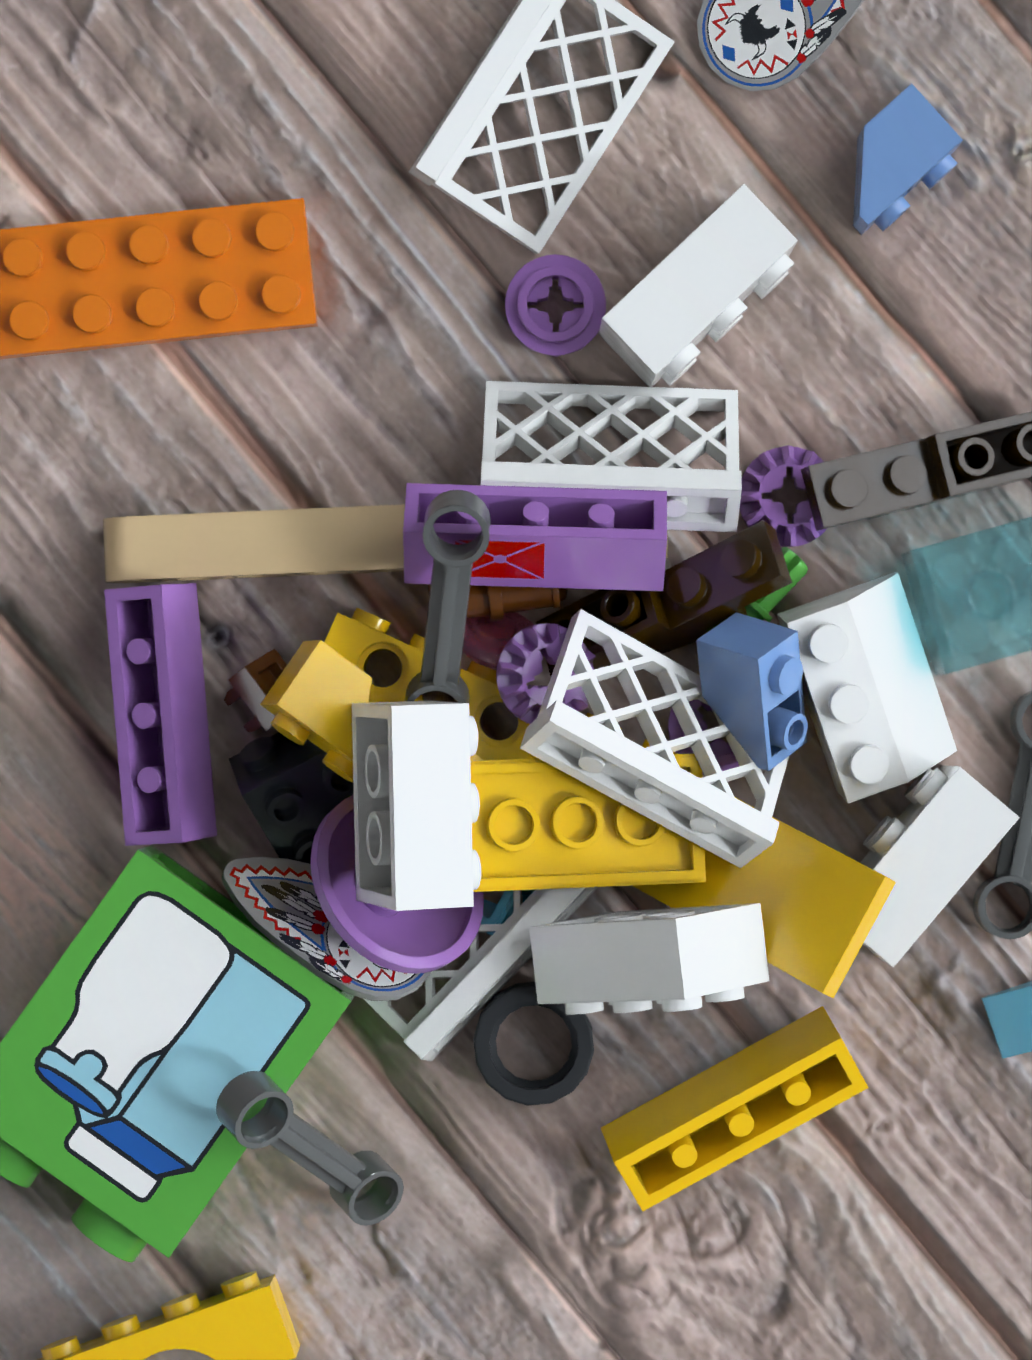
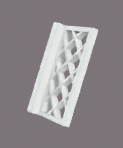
M518 0L410 168L409 173L428 186H435L533 253L539 254L674 44L672 39L615 0H586L594 7L598 31L565 37L560 9L566 0ZM606 15L622 26L608 28ZM552 23L555 39L540 42ZM634 33L654 47L641 68L617 73L610 37ZM600 39L607 75L574 82L567 45ZM557 48L565 84L531 90L526 62L533 52ZM518 76L521 92L506 95ZM634 78L622 97L619 81ZM609 83L614 111L605 122L583 126L576 90ZM566 92L574 128L540 135L533 98ZM523 100L531 137L497 143L492 115L499 105ZM484 129L488 145L471 149ZM600 131L588 150L585 134ZM575 136L581 161L577 169L571 175L549 179L542 142ZM533 145L540 181L506 188L499 151ZM489 153L497 190L472 194L451 179L465 158ZM567 183L554 203L551 186ZM542 188L547 215L533 235L513 221L508 195ZM499 197L502 213L483 200Z
M486 381L481 485L667 491V530L737 532L742 492L741 471H739L738 390ZM498 403L525 404L535 413L515 425L498 411ZM571 406H582L590 408L597 416L579 428L562 413ZM635 408L651 409L661 418L642 430L625 415ZM696 411L724 412V421L708 432L704 431L688 417ZM547 423L565 436L563 440L548 450L544 449L529 436ZM610 425L629 439L613 452H609L593 439V437ZM672 428H675L693 442L676 455L656 441ZM497 431H498V432L501 433L502 435L496 439V435H497ZM722 440L725 441V446L720 443ZM513 446H517L533 459L530 463L495 461L497 457ZM577 448H580L597 463L594 465L563 464L560 460ZM643 450L661 466L631 467L624 463ZM706 452L724 466L725 470L692 469L688 465Z
M580 609L571 618L538 717L527 727L520 749L739 868L745 866L774 843L780 822L773 819L772 815L789 756L770 771L758 768L715 712L714 714L720 726L702 731L689 704V701L698 699L709 705L702 697L700 675ZM584 636L603 646L611 663L610 666L592 670L581 647ZM644 669L657 676L666 696L648 701L634 672ZM617 676L631 706L612 711L598 681ZM581 686L595 716L587 717L562 703L566 690ZM668 707H672L685 734L684 737L670 741L666 740L653 713ZM637 717L650 747L644 748L625 738L618 722ZM726 737L739 767L722 771L708 741ZM691 747L705 777L698 778L680 768L673 752ZM745 777L756 799L755 807L753 808L736 799L727 782Z
M598 887L536 889L524 902L522 890H513L514 913L503 924L480 925L478 933L470 945V959L459 970L431 972L425 980L426 1005L409 1023L391 1007V1000H364L404 1039L403 1042L421 1060L433 1061L532 957L529 927L567 920ZM496 931L479 948V933ZM451 978L435 994V979Z

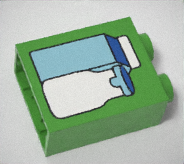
M154 845L138 849L0 1042V1176L19 1186L28 1188L41 1170L44 1169L84 1197V1200L72 1215L71 1220L96 1245L115 1257L131 1263L136 1260L147 1243L169 1258L247 1149L235 1139L217 1117L216 1104L224 1087L240 1074L249 1071H261L270 1076L286 1093L351 1003L354 995L346 993L317 976L280 949L251 924L233 901ZM267 1098L255 1103L246 1112L242 1122L258 1114L264 1107Z

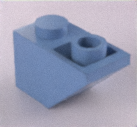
M912 83L863 127L857 138L853 227L861 235L874 223L883 232L911 206L904 196L921 181L931 189L958 164L951 154L957 149L963 139Z
M736 612L696 640L702 697L758 768L770 771L807 743L808 723L804 709L803 666L800 661L798 631Z

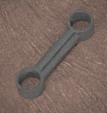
M450 490L439 494L430 502L425 512L423 542L426 550L433 557L421 672L409 682L405 701H415L417 697L429 691H441L454 697L458 703L470 702L469 689L460 677L472 566L473 562L478 560L488 547L491 519L486 504L477 495L465 490ZM459 511L475 518L482 531L471 542L457 545L447 543L439 538L435 533L433 525L439 516L448 512Z
M1032 691L1027 692L1017 700L1010 716L1011 730L1020 743V749L1008 808L1020 818L1001 839L994 876L986 879L978 887L973 899V912L979 925L988 933L1003 939L1021 938L1032 931V740L1025 733L1022 723L1024 713L1032 703ZM1013 882L1014 885L1023 888L1029 899V911L1019 925L1009 929H1000L989 920L985 901L989 892L1001 883Z
M249 1071L240 1074L232 1079L220 1093L216 1104L217 1117L242 1146L250 1149H259L271 1145L328 1184L333 1200L356 1224L368 1226L379 1223L386 1219L399 1205L404 1191L403 1181L379 1154L373 1151H360L351 1154L294 1113L291 1099L266 1073ZM267 1098L264 1107L258 1114L242 1122L246 1112L255 1103ZM377 1178L374 1185L365 1194L356 1198L359 1191L368 1182Z

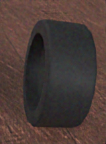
M535 982L517 983L496 994L480 1013L473 1039L476 1064L486 1083L505 1099L527 1106L550 1104L572 1093L588 1074L594 1054L592 1026L587 1015H566L564 1004H538ZM538 1005L553 1010L563 1018L570 1031L572 1047L567 1062L557 1073L546 1079L530 1081L516 1077L504 1067L497 1054L496 1037L500 1025L510 1013L521 1007Z

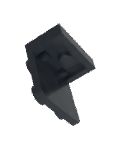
M280 732L270 737H261L251 741L239 754L229 758L244 800L278 857L311 864L312 844L319 825L333 808L344 799L354 795L353 782L339 776L322 762L327 753L308 739L303 745H299Z

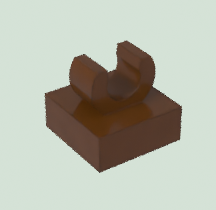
M275 648L244 666L228 679L233 688L226 693L224 697L225 703L229 706L242 698L254 714L253 719L243 726L247 732H254L261 727L267 731L273 727L270 723L275 715L260 704L287 666Z

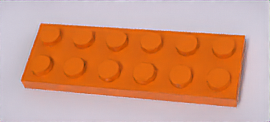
M304 198L0 229V359L318 327Z

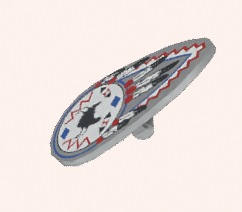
M703 0L697 19L699 47L709 67L728 84L749 91L778 89L798 78L828 49L855 15L864 0Z
M252 857L235 859L225 866L222 874L223 885L234 904L251 924L307 969L346 993L370 1001L398 1000L417 991L431 974V972L412 974L392 971L369 961L350 947L333 928L320 906L312 881L311 864L283 858Z

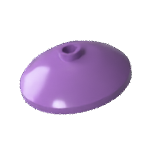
M354 795L344 799L322 820L314 836L311 850L312 881L318 901L327 919L350 947L381 967L412 974L427 973L440 969L454 961L468 949L481 925L484 908L483 892H473L474 907L395 911L357 901Z

